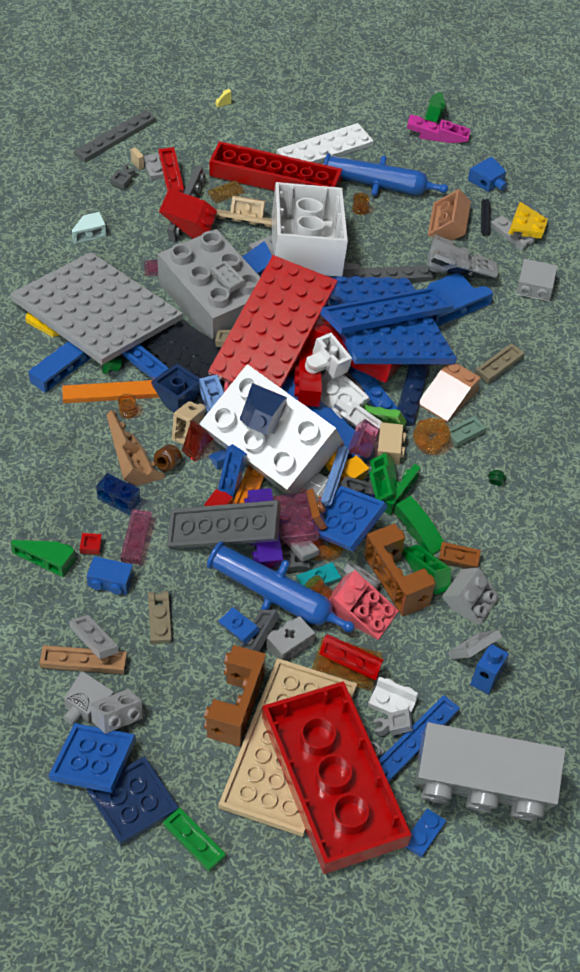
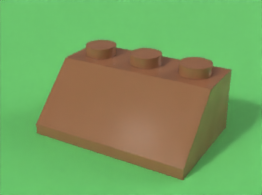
M460 189L433 203L428 230L429 237H434L436 234L448 240H455L466 234L471 201Z

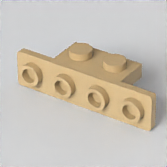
M233 195L231 211L216 209V218L226 219L228 217L236 222L245 220L249 224L258 225V223H263L266 227H272V218L263 217L266 202L264 200Z

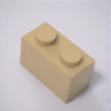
M381 422L377 457L386 452L393 458L394 464L399 465L400 458H404L405 447H401V443L405 444L406 433L402 432L403 425Z

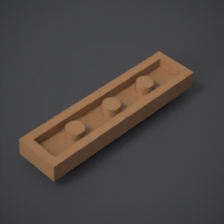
M43 645L39 664L40 668L124 674L127 652L118 651L117 654L99 659L90 649Z

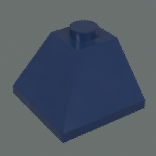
M179 364L174 365L151 381L153 388L165 407L173 412H176L187 402H194L200 391V378Z
M252 383L239 420L247 427L262 434H275L288 397Z

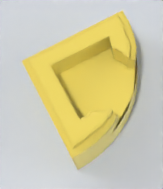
M230 89L223 91L219 99L217 98L215 103L217 107L231 104Z

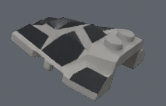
M436 234L434 235L427 256V267L429 270L435 273H457L462 276L467 274L486 280L497 277L498 268L496 262L479 254H475L473 257L470 255L469 249L465 247L461 249L454 246L455 242Z

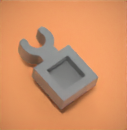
M409 709L388 713V719L377 718L374 720L376 727L382 726L375 729L377 736H384L389 731L392 736L413 731Z

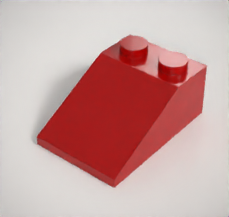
M169 188L159 213L194 239L210 231L217 210L202 199Z

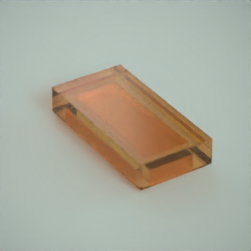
M236 180L208 190V195L215 204L230 199L233 195L244 194V189Z

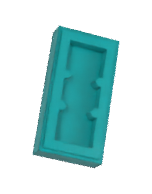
M331 562L296 575V580L298 583L316 591L340 582L341 576Z

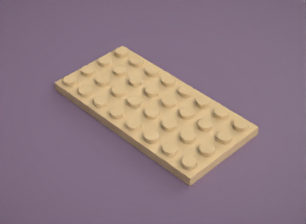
M277 658L218 804V809L303 837L306 829L263 723L262 706L344 681L353 699L357 683Z

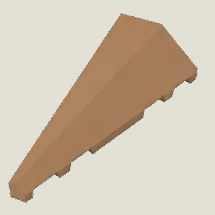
M110 410L107 414V419L123 480L139 486L164 479V473L155 470V462L149 461L146 450L136 437L124 430L126 427L125 423H119L116 417L117 413Z

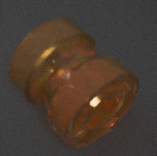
M361 192L356 193L353 196L354 204L352 205V211L357 215H364L368 212L369 196Z
M123 394L118 398L119 415L122 418L131 419L136 416L137 402L134 395Z
M319 575L312 577L305 584L306 587L327 598L332 595L331 588L324 584V580Z

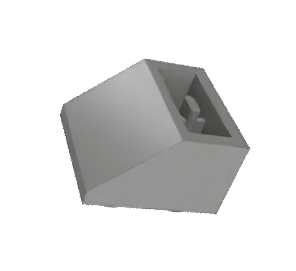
M480 568L462 569L442 596L451 610L478 625H481L499 599V595Z

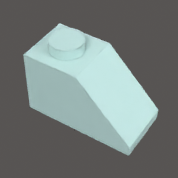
M100 212L82 216L72 229L74 244L106 237L105 223Z

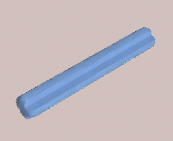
M340 446L337 450L321 498L325 507L332 505L349 454L347 446Z

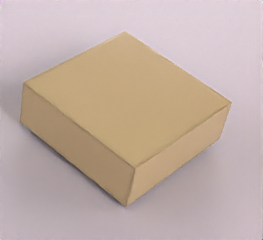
M137 148L130 149L131 162L139 170L143 169L144 156Z

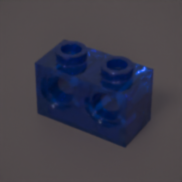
M106 473L96 486L98 500L128 515H131L141 502L139 488L111 474Z

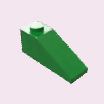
M12 540L10 543L12 554L61 577L65 576L76 561L75 549L68 544H62L58 541Z
M420 545L403 548L402 554L413 572L425 568L427 573L433 576L435 580L433 594H441L451 585V568Z

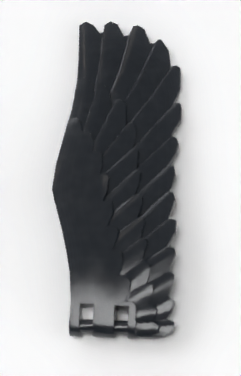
M184 319L140 343L142 346L145 345L146 350L151 349L154 357H159V360L164 365L166 364L169 369L179 364L199 378L211 376L208 371L221 347H216L214 340L198 331ZM219 379L224 392L225 381ZM199 391L196 396L197 405L203 404L205 406Z

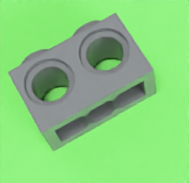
M129 689L93 702L91 703L92 722L106 734L143 719L142 700Z

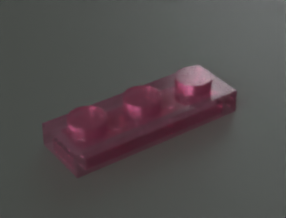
M132 509L120 556L122 562L141 563L152 512Z

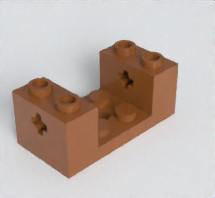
M394 523L367 534L364 557L403 617L430 606L435 580L432 575L427 573L425 568L407 576H404L402 570L397 568L395 562L401 560L405 534Z
M233 645L231 652L226 653L224 675L227 676V684L242 687L244 691L242 695H238L236 705L213 699L211 707L207 706L204 714V719H206L204 729L207 730V738L240 747L265 676V653Z

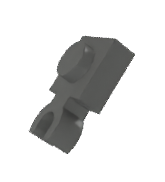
M128 164L124 165L123 171L117 170L110 178V184L125 189L132 181V176L136 173L135 167L128 170Z

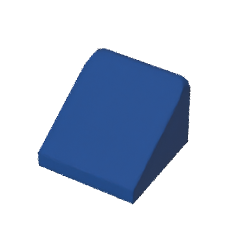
M227 449L209 455L217 470L223 468Z

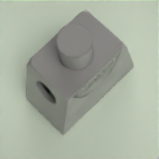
M82 671L64 698L65 707L69 710L63 716L64 720L70 725H73L79 718L87 723H91V703L114 695V692Z

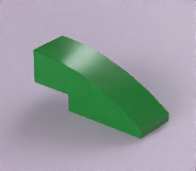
M436 93L430 98L424 115L425 120L437 122L438 118H441L446 105L443 93Z
M385 452L370 460L372 471L369 474L375 499L385 501L395 496L397 485L394 460Z
M412 496L397 503L394 514L407 526L406 531L422 548L432 555L439 552L444 540L421 506Z

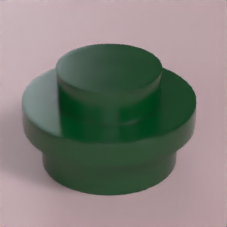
M493 470L488 473V481L493 485L502 486L506 482L507 476L500 470Z

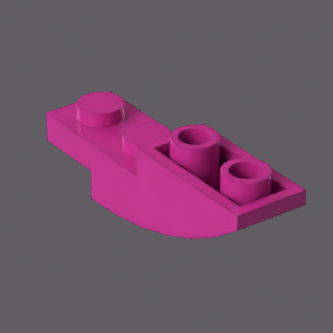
M412 114L408 118L407 129L419 132V138L445 143H461L469 140L470 129L442 119L440 124Z

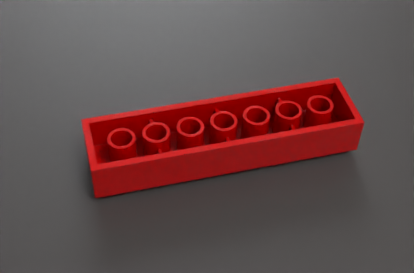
M221 141L218 142L209 160V176L275 191L276 182L337 188L341 184V168Z

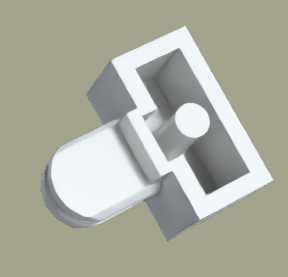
M329 333L316 339L312 352L313 355L307 357L305 369L311 374L326 369L332 378L348 372L352 357L335 336Z

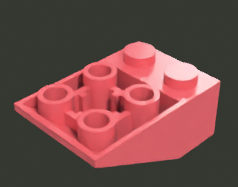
M356 570L344 576L328 597L333 605L332 611L335 615L345 621H352L355 628L379 640L399 611Z

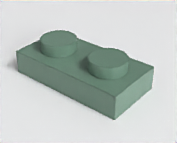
M473 416L446 430L445 436L455 447H458L485 433L486 427L476 416Z

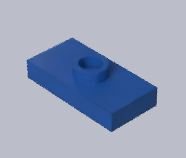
M234 607L218 620L221 626L244 644L260 631L257 625Z

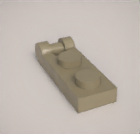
M162 591L159 594L148 592L151 644L171 643L168 591ZM163 601V605H155V602Z

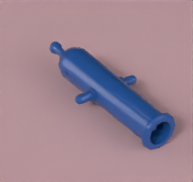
M327 153L324 160V165L342 169L341 179L372 186L371 194L373 196L378 194L379 188L413 196L422 195L429 189L437 190L441 193H446L449 189L446 184L439 185L429 182L427 175L421 171L386 165V156H382L378 164L331 156V153Z
M223 541L218 542L212 550L207 561V568H214L263 596L264 602L260 610H269L271 604L275 603L295 616H300L309 624L323 625L326 622H332L342 627L347 633L354 631L355 625L352 621H345L333 613V605L326 596L287 577L286 572L290 564L288 560L282 561L279 570L274 571L226 547Z

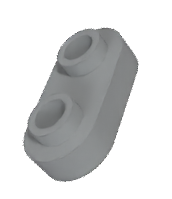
M347 562L344 567L345 575L356 570L376 590L378 589L381 581L360 566Z

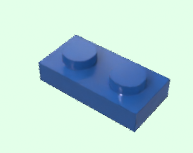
M427 808L410 832L411 838L406 848L422 858L445 825L446 820Z

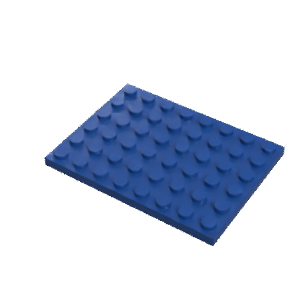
M328 276L337 280L338 284L326 307L414 291L415 288L410 280L404 277L393 279L390 277ZM432 316L340 334L354 364H455L457 360Z

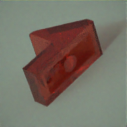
M193 420L190 422L182 452L193 461H197L200 459L204 445L214 441V439Z

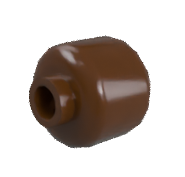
M172 444L164 445L154 454L155 465L165 472L177 467L182 460L181 451Z

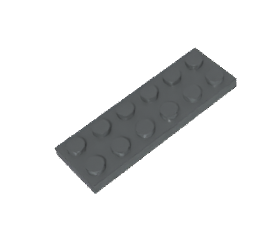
M278 500L171 509L167 547L176 549L216 546L220 541L225 542V545L278 541L281 503Z

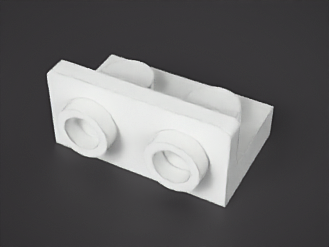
M379 677L377 686L368 702V707L387 715L388 713L409 709L412 713L417 702L418 693L410 687L396 684L391 679Z

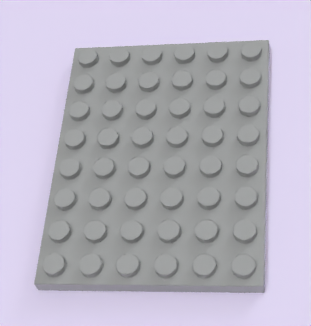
M92 252L10 293L12 301L101 365L183 319L182 312Z

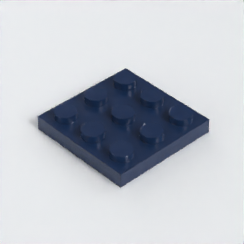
M145 756L123 768L112 793L90 788L86 789L88 796L120 846L163 822L179 809Z

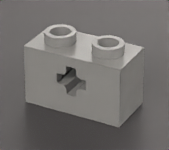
M299 616L294 620L287 621L279 630L272 631L267 637L266 648L276 659L288 661L314 643L315 632Z

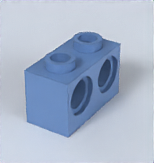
M217 374L199 379L200 393L207 413L224 394Z

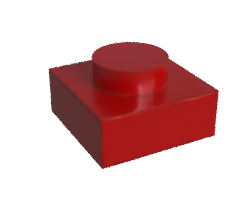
M82 533L80 553L100 555L102 534Z

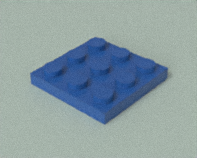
M340 486L335 493L332 505L325 507L324 517L327 528L320 530L313 520L307 530L316 537L354 552L387 509V505L383 501Z
M74 723L49 773L50 781L112 793L136 742L135 734L114 730L105 734L98 727Z

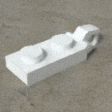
M339 398L333 405L345 421L369 438L373 439L380 430L381 421L355 402L348 401L346 403Z

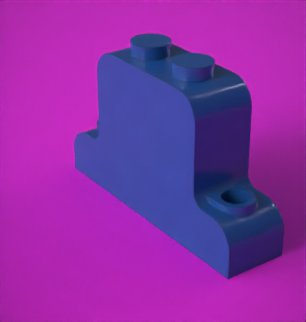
M457 273L431 282L428 285V288L434 287L454 305L452 312L432 316L437 326L491 305L493 292L490 288L486 286L474 288L461 274Z

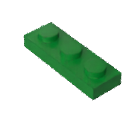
M414 463L410 469H406L402 481L396 483L395 496L384 501L387 505L385 513L391 515L395 510L396 504L405 497L419 477L420 466Z
M181 808L177 809L163 821V826L208 872H211L226 858L223 850Z

